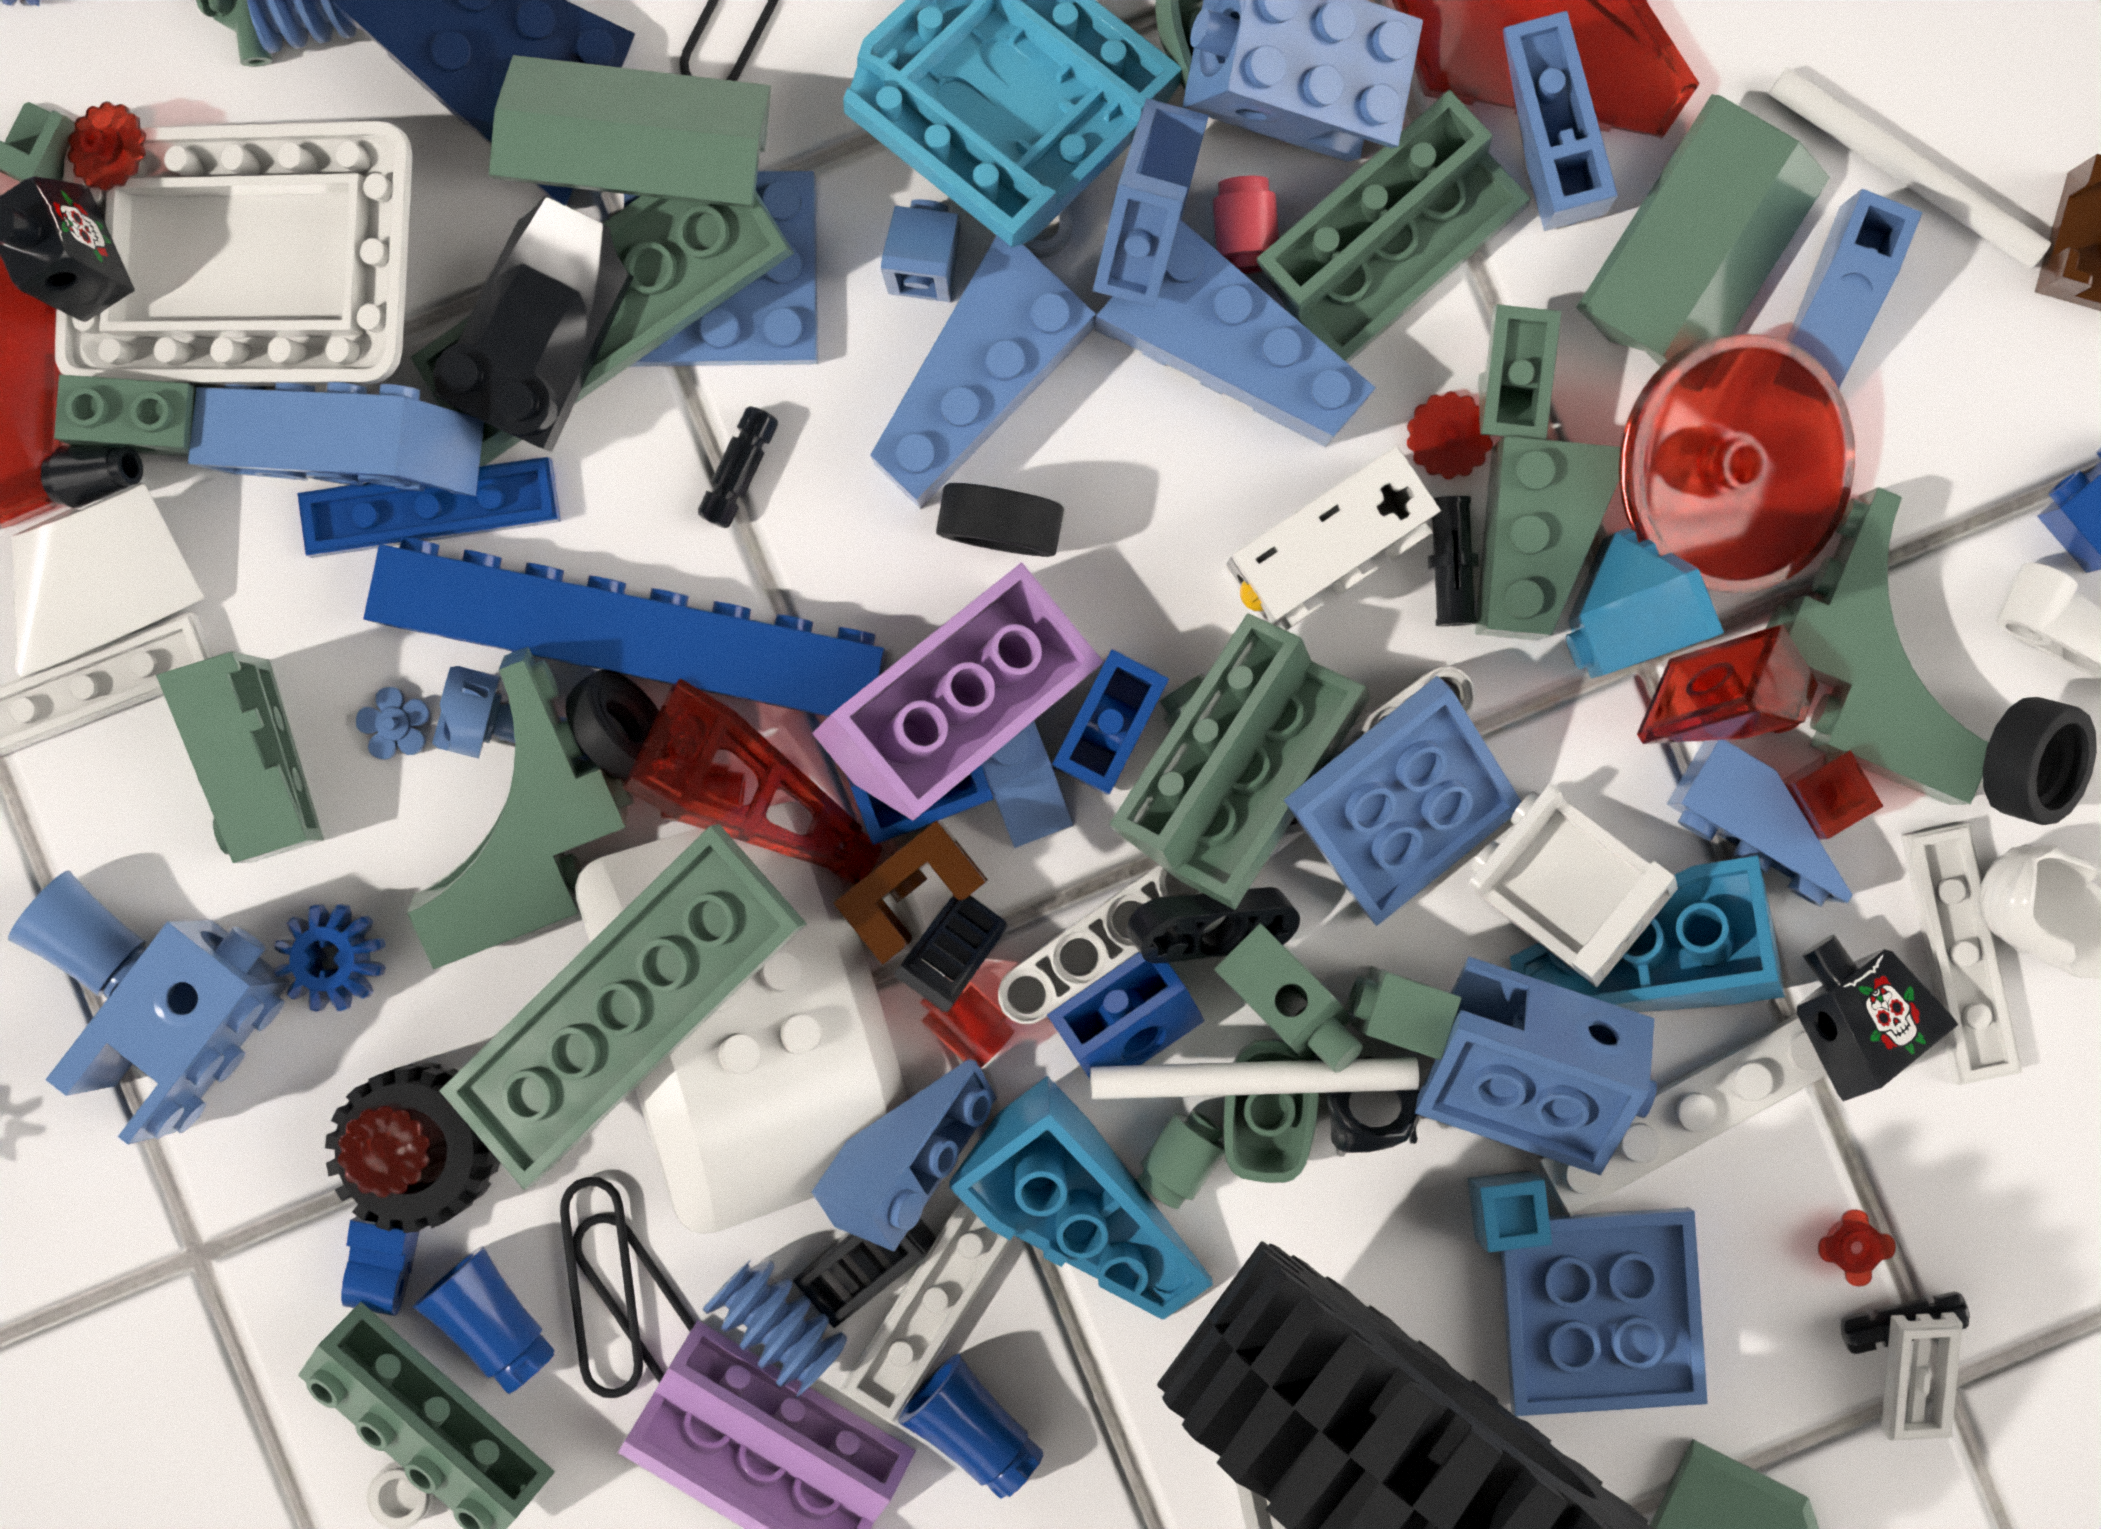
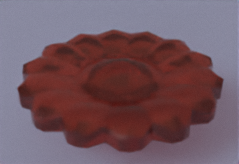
M105 101L102 102L99 108L90 106L86 110L85 116L76 119L74 123L75 131L68 137V143L71 146L68 152V160L74 164L73 173L76 177L83 179L84 184L90 188L99 187L101 190L109 191L115 185L119 187L125 186L129 177L138 173L139 162L146 155L143 145L147 135L141 129L140 117L130 113L129 108L123 104L115 106L113 103Z
M1453 391L1447 392L1443 397L1437 394L1432 395L1428 398L1426 404H1419L1415 408L1414 419L1407 423V431L1410 436L1406 440V446L1414 452V463L1424 466L1426 473L1430 476L1440 474L1446 480H1451L1456 475L1466 477L1472 473L1473 467H1480L1485 463V453L1493 447L1490 435L1480 434L1479 406L1475 405L1474 399L1469 395L1459 397Z
M387 1105L379 1107L376 1111L372 1109L362 1111L359 1119H352L347 1123L346 1134L338 1140V1145L342 1151L338 1156V1163L345 1169L346 1180L349 1183H356L361 1193L368 1194L374 1192L380 1198L387 1197L391 1192L396 1194L404 1193L409 1184H416L421 1179V1169L429 1163V1157L425 1151L430 1146V1141L428 1137L422 1135V1124L418 1120H411L409 1112L400 1109L394 1112Z

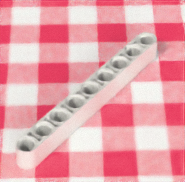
M1439 667L1421 675L1355 722L1336 753H1342L1373 728L1382 717L1388 716L1436 676L1454 686L1457 692V699L1468 715L1476 701V690L1471 678L1462 670L1454 667ZM1299 821L1287 828L1269 858L1306 832ZM1156 864L1010 968L1003 976L998 989V1002L1003 1013L1011 1020L1020 1024H1034L1047 1017L1048 1013L1137 953L1138 950L1130 938L1119 934L1115 930L1113 925L1114 912L1120 904L1126 901H1137L1144 904L1155 898L1171 896L1165 887L1168 871L1159 864ZM1075 938L1086 939L1097 949V961L1094 967L1083 974H1075L1068 971L1060 960L1063 946ZM1021 976H1032L1043 984L1046 996L1038 1008L1024 1011L1012 1004L1008 989L1015 979Z

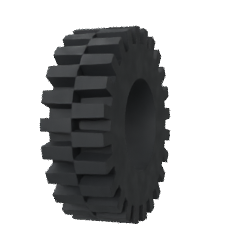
M1263 1241L1259 1243L1157 1383L1158 1388L1165 1392L1162 1399L1167 1407L1185 1419L1181 1425L1196 1442L1220 1456L1216 1463L1237 1484L1266 1498L1270 1504L1265 1510L1286 1529H1654L1647 1524L1648 1520L1630 1504L1602 1487L1603 1482L1577 1461L1561 1453L1550 1444L1552 1440L1528 1421L1517 1418L1498 1403L1497 1397L1476 1381H1469L1454 1370L1441 1355L1422 1341L1416 1342L1390 1318L1371 1305L1367 1307L1338 1282L1328 1276L1326 1278L1323 1277L1305 1261L1295 1255H1288L1280 1247L1271 1243L1269 1245Z

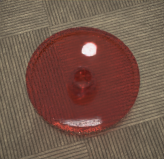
M1728 334L1707 338L1688 346L1665 362L1644 386L1633 405L1624 429L1619 455V487L1622 504L1629 525L1636 532L1638 542L1649 539L1656 544L1659 554L1657 557L1671 552L1699 569L1707 590L1725 593H1748L1773 587L1799 573L1811 563L1829 542L1842 519L1851 494L1855 471L1853 426L1848 408L1835 381L1826 369L1803 349L1785 340L1758 334Z

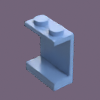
M1146 98L1118 183L1093 291L1156 308L1178 222L1182 219L1209 115Z

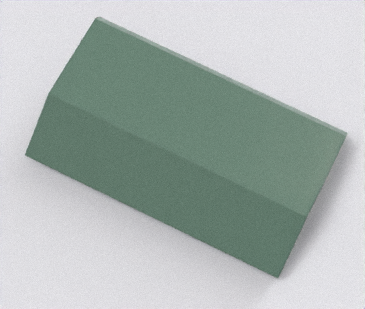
M513 55L495 107L488 175L493 179L754 209L760 152H765L772 87L771 85Z
M1451 90L1447 91L1401 132L1398 147L1389 148L1384 146L1257 257L1258 265L1290 314L1347 363L1351 362L1529 206L1531 197L1489 154L1493 135Z
M1711 94L1576 308L1610 342L1645 351L1678 385L1696 390L1827 184L1830 176L1799 140L1720 95Z
M1247 613L1109 825L1114 831L1178 880L1236 910L1295 817L1283 800L1331 761L1371 698L1367 687L1313 662L1301 637Z

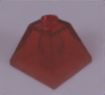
M1777 625L1670 658L1639 727L1637 736L1642 744L1746 739L1771 731L1777 734L1784 733L1805 722L1818 687V682L1784 625Z

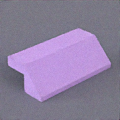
M697 1320L618 1453L744 1529H871L873 1523L891 1501L916 1450L811 1387L807 1388L796 1398L802 1384L799 1380L796 1379L779 1387L776 1384V1380L781 1372L779 1368L770 1365L761 1369L757 1365L760 1359L759 1356L749 1350L743 1351L739 1344Z

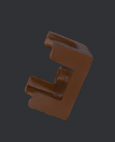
M2095 154L2067 173L2049 238L2051 245L2044 255L2034 291L2035 293L2101 311V154Z
M936 820L833 903L882 965L912 941L910 932L883 899L891 894L894 900L899 903L927 880L921 869L928 863L958 900L966 899L989 880L942 821Z

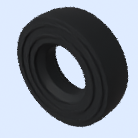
M599 670L585 677L568 694L565 711L570 729L583 751L606 773L623 781L636 782L651 775L668 759L671 752V738L666 722L650 697L629 678L610 670ZM609 714L621 724L628 737L617 728Z

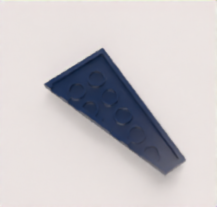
M329 0L358 30L362 29L388 53V56L461 122L475 130L490 145L492 144L495 107L513 55L622 68L636 34L566 0ZM535 184L546 194V197L567 206L573 188Z

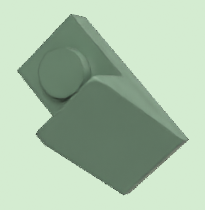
M1500 304L1493 307L1486 371L1479 374L1478 379L1481 435L1547 439L1562 311Z

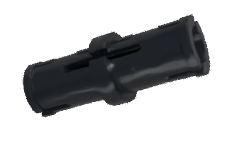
M1471 496L1435 497L1433 499L1441 511L1432 518L1434 555L1428 556V569L1435 570L1436 626L1475 625L1477 621L1474 612L1473 568L1479 567L1478 553H1472ZM1452 536H1453V553H1452Z

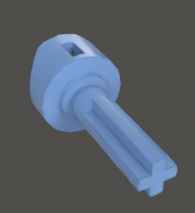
M461 666L450 667L439 704L441 713L432 741L433 745L442 750L479 759L484 742L490 743L492 735L500 740L515 743L510 703L500 704L502 695L497 694L500 676ZM559 716L561 722L567 720V718ZM586 753L577 757L581 760L590 759Z

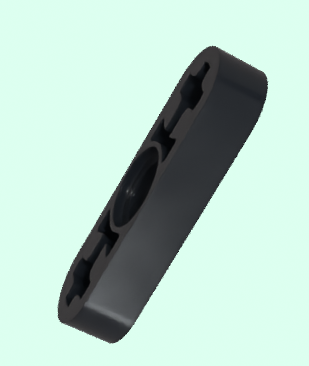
M1275 887L1248 889L1236 910L1204 893L1152 899L1137 908L1128 920L1126 932L1142 957L1147 962L1158 964L1228 956L1260 923L1284 945L1296 933L1300 924V915L1284 893ZM1226 916L1216 928L1203 933L1212 922Z

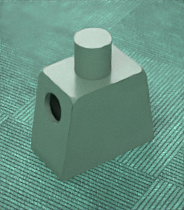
M1261 923L1214 969L1302 1060H1312L1317 1055L1331 1070L1339 1073L1347 1068L1362 1051L1363 1045L1345 1028L1352 1018L1349 1013Z

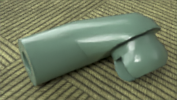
M196 0L199 10L204 15L213 17L214 20L236 32L241 65L260 67L272 63V53L270 54L264 50L256 34L247 0Z

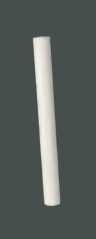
M1789 67L1784 69L1768 92L1770 96L2028 268L2032 269L2049 249L2050 241Z
M1416 1057L1355 1059L1347 1068L1339 1073L1331 1070L1322 1060L1090 1067L1091 1099L1418 1090L1419 1066Z

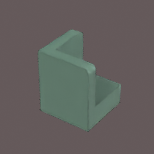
M27 102L22 106L5 142L0 141V173L19 182L33 176L62 181L67 148L76 136L86 130L55 110L49 112L31 102Z

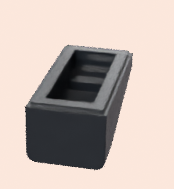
M952 895L894 975L940 1010L947 1013L1006 931L1007 923L971 895L964 900H958Z
M920 1218L918 1223L911 1230H908L895 1251L875 1244L889 1260V1263L883 1266L864 1244L863 1240L865 1239L846 1232L795 1276L793 1282L811 1300L815 1308L829 1318V1324L836 1328L929 1253L936 1238ZM848 1254L869 1280L863 1283L842 1257ZM827 1269L849 1292L850 1296L845 1301L821 1275Z

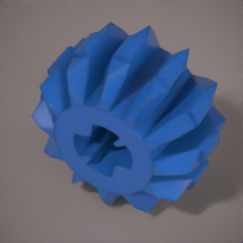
M323 904L310 906L308 921L300 917L290 918L286 924L296 940L281 939L277 940L274 945V949L279 953L290 955V963L278 965L275 967L274 973L277 977L294 975L296 978L289 986L287 996L294 1000L301 998L309 992V1008L316 1012L324 1010L329 1001H331L337 1011L350 1009L352 1006V994L361 999L370 997L374 990L364 975L380 976L385 973L386 966L381 962L370 960V952L380 951L385 948L386 942L384 939L376 938L366 941L364 935L371 929L373 920L369 916H362L351 923V907L346 904L336 905L331 915ZM336 945L339 951L335 954L333 960L338 967L325 970L322 963L326 960L327 954L322 947Z

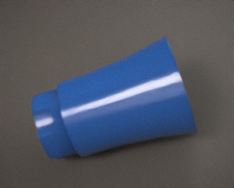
M483 1245L471 1252L443 1275L412 1306L453 1340L473 1360L487 1378L493 1376L508 1394L524 1385L555 1355L553 1347L540 1335L543 1329L523 1307L501 1277Z
M960 1354L947 1359L921 1384L906 1404L898 1419L899 1424L931 1443L958 1464L980 1486L987 1485L1000 1499L1005 1496L1010 1497L1028 1481L1044 1456L1043 1450L1028 1438V1431L981 1384Z

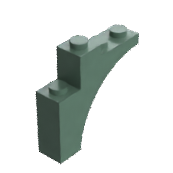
M1877 487L1860 494L1858 499L1851 498L1845 505L1836 526V533L1842 535L1833 558L1827 556L1823 560L1812 583V591L1818 594L1816 600L1805 595L1789 600L1786 607L1779 605L1773 612L1764 633V640L1770 642L1764 659L1834 688L1831 695L1826 693L1821 697L1813 712L1810 728L1816 730L1810 747L1948 805L1971 804L1983 776L1982 769L1989 742L1965 728L1937 702L1913 669L1902 647L1893 619L1888 587L1889 544L1894 520L1902 497Z
M529 646L504 655L499 667V672L508 694L515 737L514 771L508 798L495 824L480 845L447 876L430 887L414 893L407 911L433 970L578 914L579 906L576 899L575 885L578 875L583 869L574 853L564 855V851L626 828L627 806L634 803L627 781L617 779L606 773L591 759L579 762L577 757L584 755L585 752L575 739L568 720L561 722L552 699L559 696V691L551 669L545 660L535 662Z

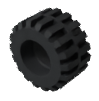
M424 1063L419 1066H414V1064L400 1066L369 1078L367 1083L355 1087L346 1096L349 1102L336 1109L331 1121L338 1124L337 1129L326 1134L325 1149L335 1150V1159L326 1162L329 1177L339 1174L343 1185L335 1189V1192L342 1202L350 1197L355 1200L358 1205L352 1213L364 1221L370 1216L378 1218L376 1227L391 1231L397 1226L403 1227V1233L419 1232L427 1226H431L432 1229L446 1223L472 1206L473 1202L484 1195L490 1187L491 1183L488 1180L491 1175L498 1172L500 1162L439 1091L459 1070L453 1068L444 1071L440 1069L441 1064ZM410 1109L424 1113L433 1119L442 1130L447 1144V1159L445 1167L437 1179L427 1183L410 1180L401 1175L390 1163L385 1150V1133L390 1120L399 1111Z

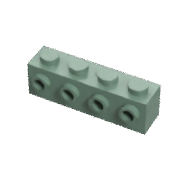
M361 1301L321 1341L298 1374L306 1382L309 1393L316 1401L325 1407L336 1408L355 1425L356 1432L363 1442L375 1450L385 1451L404 1468L406 1477L417 1489L427 1494H434L453 1511L455 1520L463 1529H507L555 1473L549 1465Z

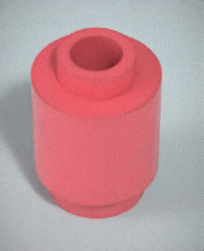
M1248 175L1224 179L1218 182L1219 195L1213 198L1216 250L1244 274L1263 272L1257 263V257L1279 239L1276 193L1269 191V179L1264 176Z

